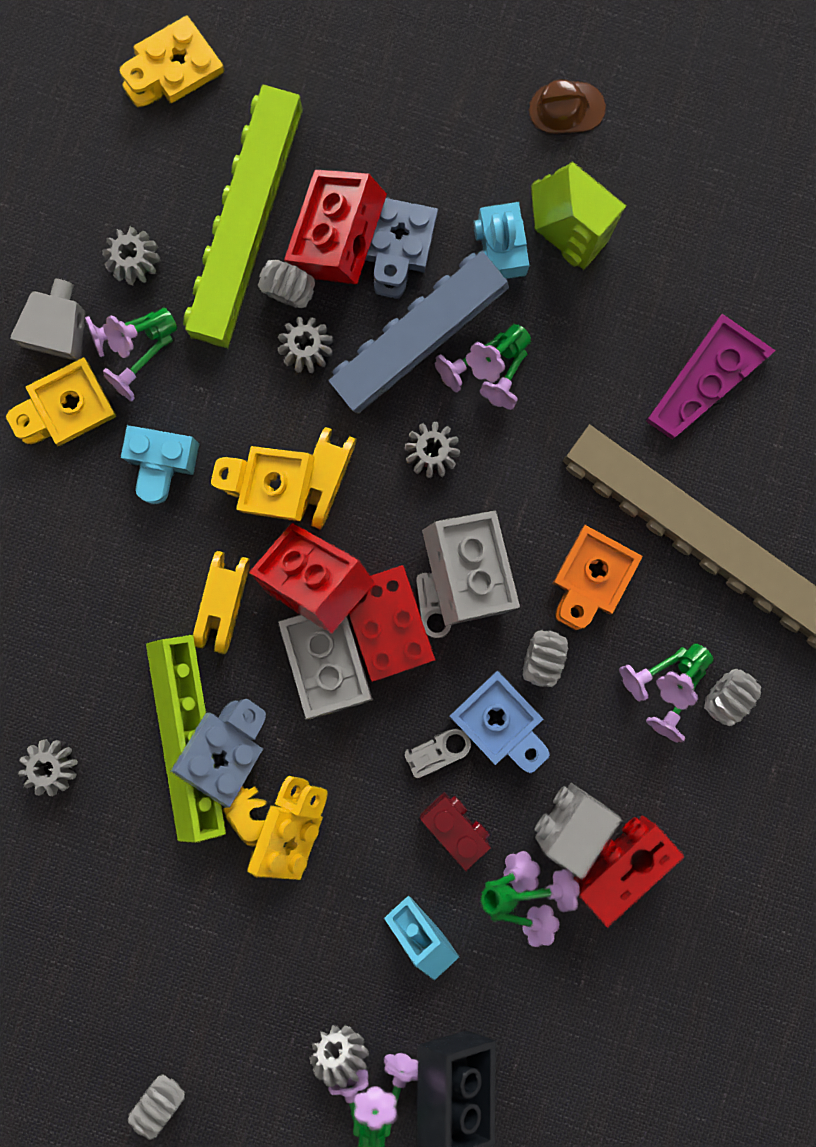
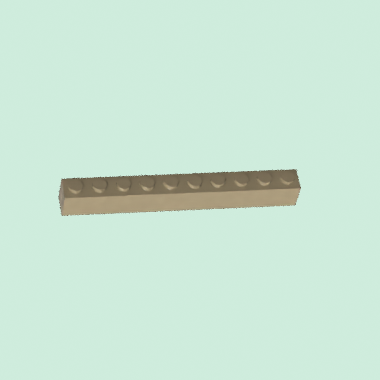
M590 424L563 459V462L567 464L566 469L568 472L579 479L585 477L594 484L592 488L605 498L612 496L621 503L619 505L621 510L632 517L638 515L647 522L646 527L650 531L661 537L665 534L674 541L672 544L674 548L687 556L691 553L701 560L699 565L713 575H716L718 572L727 579L726 584L732 590L740 594L745 592L755 599L753 604L766 613L772 611L782 618L780 623L785 628L795 633L798 631L808 637L807 643L816 649V586L596 428Z

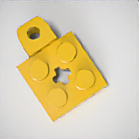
M188 16L181 18L134 45L136 56L125 62L120 68V74L125 80L123 83L124 91L137 107L146 106L163 96L162 92L169 102L173 103L224 73L223 64ZM177 54L185 56V63L180 64L178 61L172 62L171 60Z
M84 357L26 386L31 399L13 407L6 415V419L15 436L22 439L26 444H34L51 436L57 446L117 417ZM71 394L74 398H80L75 409L70 407L64 408L63 405L67 403L66 396Z
M251 446L247 462L243 459L229 457L216 460L211 484L227 494L239 498L236 510L242 513L301 522L315 457L310 453ZM228 468L227 479L223 480L222 472ZM277 476H280L281 485L274 491V488L270 487V482L276 481Z
M288 776L285 779L275 802L280 807L271 806L247 870L249 873L257 877L301 879L323 819L321 814L327 800L326 789L310 786L307 780L299 777ZM296 786V791L291 796V791ZM316 795L314 803L310 805L311 799Z

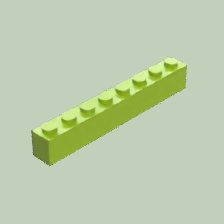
M262 84L259 96L255 95L253 97L250 110L252 119L250 125H245L241 136L243 147L240 156L236 155L232 163L231 173L234 176L231 185H226L223 191L222 204L224 207L221 216L217 215L214 220L212 234L215 236L212 245L206 247L203 255L204 271L202 277L198 276L195 280L193 287L195 299L192 307H188L184 315L183 324L186 326L185 330L191 338L225 348L229 346L303 110L300 95Z

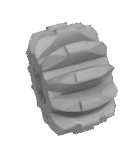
M130 226L127 235H124L121 230L117 229L116 233L119 238L116 240L107 238V243L111 248L102 250L103 256L108 259L105 267L109 272H114L113 276L118 281L125 278L128 284L133 285L136 277H138L141 282L146 283L144 274L146 272L156 274V269L152 264L160 262L159 255L155 253L158 248L155 241L149 240V235L145 231L137 234L135 228Z
M278 259L268 260L265 268H262L258 283L262 293L295 308L306 307L314 293L315 282L311 275L297 268V266Z
M298 317L296 321L297 327L294 328L292 324L286 323L285 328L289 334H279V341L283 345L278 347V352L280 355H286L284 359L286 366L295 363V370L300 373L304 365H307L309 373H313V363L317 362L319 366L324 367L326 362L322 356H332V349L327 346L333 343L331 335H325L327 331L325 324L316 327V320L311 317L307 325H304L302 317ZM306 340H310L312 347L306 346L305 351L301 350L299 344H305Z
M433 422L432 431L429 432L424 423L420 424L419 428L422 435L420 436L416 432L411 431L409 437L415 443L405 444V450L413 452V454L406 458L408 464L419 461L414 468V472L417 474L426 467V477L432 478L433 469L436 468L438 474L442 477L445 475L443 464L451 469L456 465L450 457H459L460 450L451 448L458 443V437L446 439L451 429L446 426L441 433L437 432L438 422ZM434 443V447L436 445L440 447L436 457H431V453L428 456L424 453L427 451V444Z
M538 630L534 634L524 658L525 661L522 668L524 680L542 687H553L557 683L567 659L568 643L566 637L560 636L559 633Z
M733 669L729 673L724 674L716 682L715 686L710 689V693L705 698L704 708L716 721L732 726L736 722H741L743 717L749 714V711L756 706V701L761 696V686L750 674H746L742 670Z
M47 739L41 740L38 747L31 745L27 748L29 756H23L19 760L27 767L20 770L18 775L22 777L28 776L29 779L25 782L24 787L30 788L35 785V795L40 796L46 791L49 796H54L57 794L58 789L64 791L69 788L67 779L72 780L76 778L77 774L70 770L69 767L77 765L78 761L76 759L68 760L67 756L71 754L72 749L68 747L61 750L62 745L59 740L53 741L51 745ZM50 762L53 768L49 769L52 772L47 774L44 770V767H47V765L44 763Z
M332 1025L329 1035L325 1032H320L322 1041L312 1044L313 1050L316 1053L309 1057L311 1064L315 1067L313 1070L314 1075L319 1080H324L323 1082L332 1088L336 1084L341 1088H346L349 1078L353 1081H358L356 1073L358 1070L367 1069L366 1064L362 1060L369 1055L367 1048L364 1046L363 1037L359 1033H354L352 1028L346 1025L342 1029Z
M165 1075L157 1077L129 1114L128 1122L141 1136L143 1135L149 1140L155 1138L183 1101L185 1092L173 1079L170 1080Z

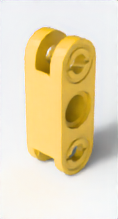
M327 427L323 429L312 455L315 459L302 513L303 517L308 503L316 506L311 526L322 529L328 517L356 443V438L349 436L342 448L330 444L332 429Z
M215 552L193 633L195 647L202 649L205 647L210 629L212 628L218 630L215 652L226 654L231 642L248 575L249 558L242 557L236 570L231 571L224 569V552Z

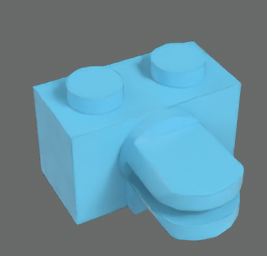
M519 202L480 208L479 218L474 220V231L476 240H482L483 252L505 279L527 275L529 259Z
M127 425L121 458L130 464L140 465L135 489L136 494L142 500L151 504L164 502L168 497L171 477L174 475V472L194 474L199 443L191 436Z

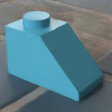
M407 896L384 918L414 965L434 980L459 958L444 934L410 896Z

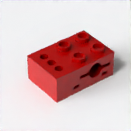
M314 170L284 260L288 264L306 271L314 279L357 284L387 193L370 174Z
M294 523L288 526L249 571L267 594L331 634L375 583L358 559Z
M401 565L370 576L375 583L350 611L349 616L371 681L373 682L434 661L435 658L404 566Z
M643 815L639 819L634 817L629 820L622 828L624 833L615 841L610 839L605 843L582 879L577 875L573 878L578 883L579 896L607 927L684 858V855L659 827Z

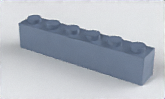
M483 250L477 255L475 253L468 255L459 264L460 270L451 277L449 275L442 277L433 286L434 292L425 299L423 296L416 299L408 307L409 313L402 319L395 318L383 328V335L376 341L370 339L358 349L359 355L351 362L347 360L342 362L333 370L334 376L328 381L352 411L358 414L509 289L508 281Z

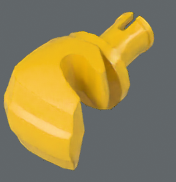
M242 786L232 805L225 807L222 811L241 840L248 846H256L265 820H253L250 814L252 809L266 806L267 801L252 799L259 792L256 787L244 789Z

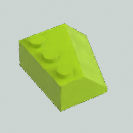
M573 162L558 169L552 176L548 174L542 180L538 179L531 185L535 230L562 251V255L567 262L573 266L579 265L582 269H585L609 241L626 205Z

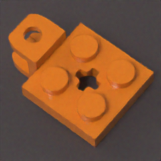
M584 525L553 581V584L566 590L556 609V620L574 630H579L591 622L598 608L610 615L613 614L643 556ZM599 561L603 563L602 570L606 573L604 577L599 575L594 578L591 576L592 571L589 569L590 564L596 565ZM571 608L577 609V618L572 616Z

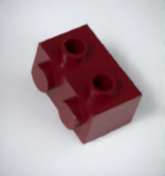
M444 792L420 814V820L466 871L491 848L487 840L490 834L478 821L472 823L465 816L468 810L455 795L450 799Z

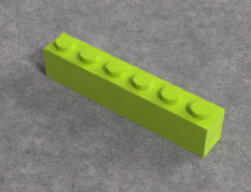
M193 635L146 643L177 839L183 842H199L225 835L221 804L171 772L206 713Z

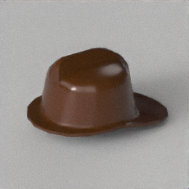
M558 79L543 86L534 94L530 101L529 113L536 127L546 133L584 132L592 130L600 124L605 115L606 104L599 90L589 83Z

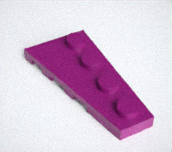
M721 314L646 422L669 438L674 439L776 350Z

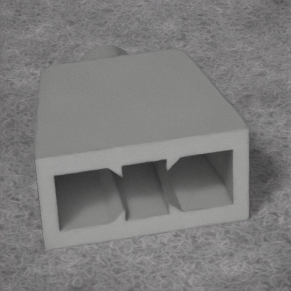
M54 279L50 295L36 291L32 292L10 339L23 348L75 361L81 359L85 310L77 302L70 300L74 285L62 279Z

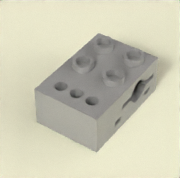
M496 511L435 521L422 530L445 626L499 615L520 608Z
M302 615L278 622L306 719H314L373 701L348 615L332 634Z
M570 783L568 788L563 786L553 800L556 806L550 815L544 814L537 823L535 831L538 833L535 838L547 856L582 879L621 818L573 783Z

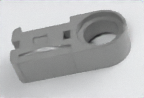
M419 574L416 581L420 614L426 634L433 638L443 637L450 631L451 625L446 626L439 633L430 631L427 626V620L430 615L436 613L442 615L433 574Z
M452 728L434 736L435 742L430 740L411 749V753L407 749L405 751V758L410 765L414 777L420 778L465 757L471 747L468 735L461 729ZM453 734L461 735L465 740V747L459 753H452L446 748V740Z

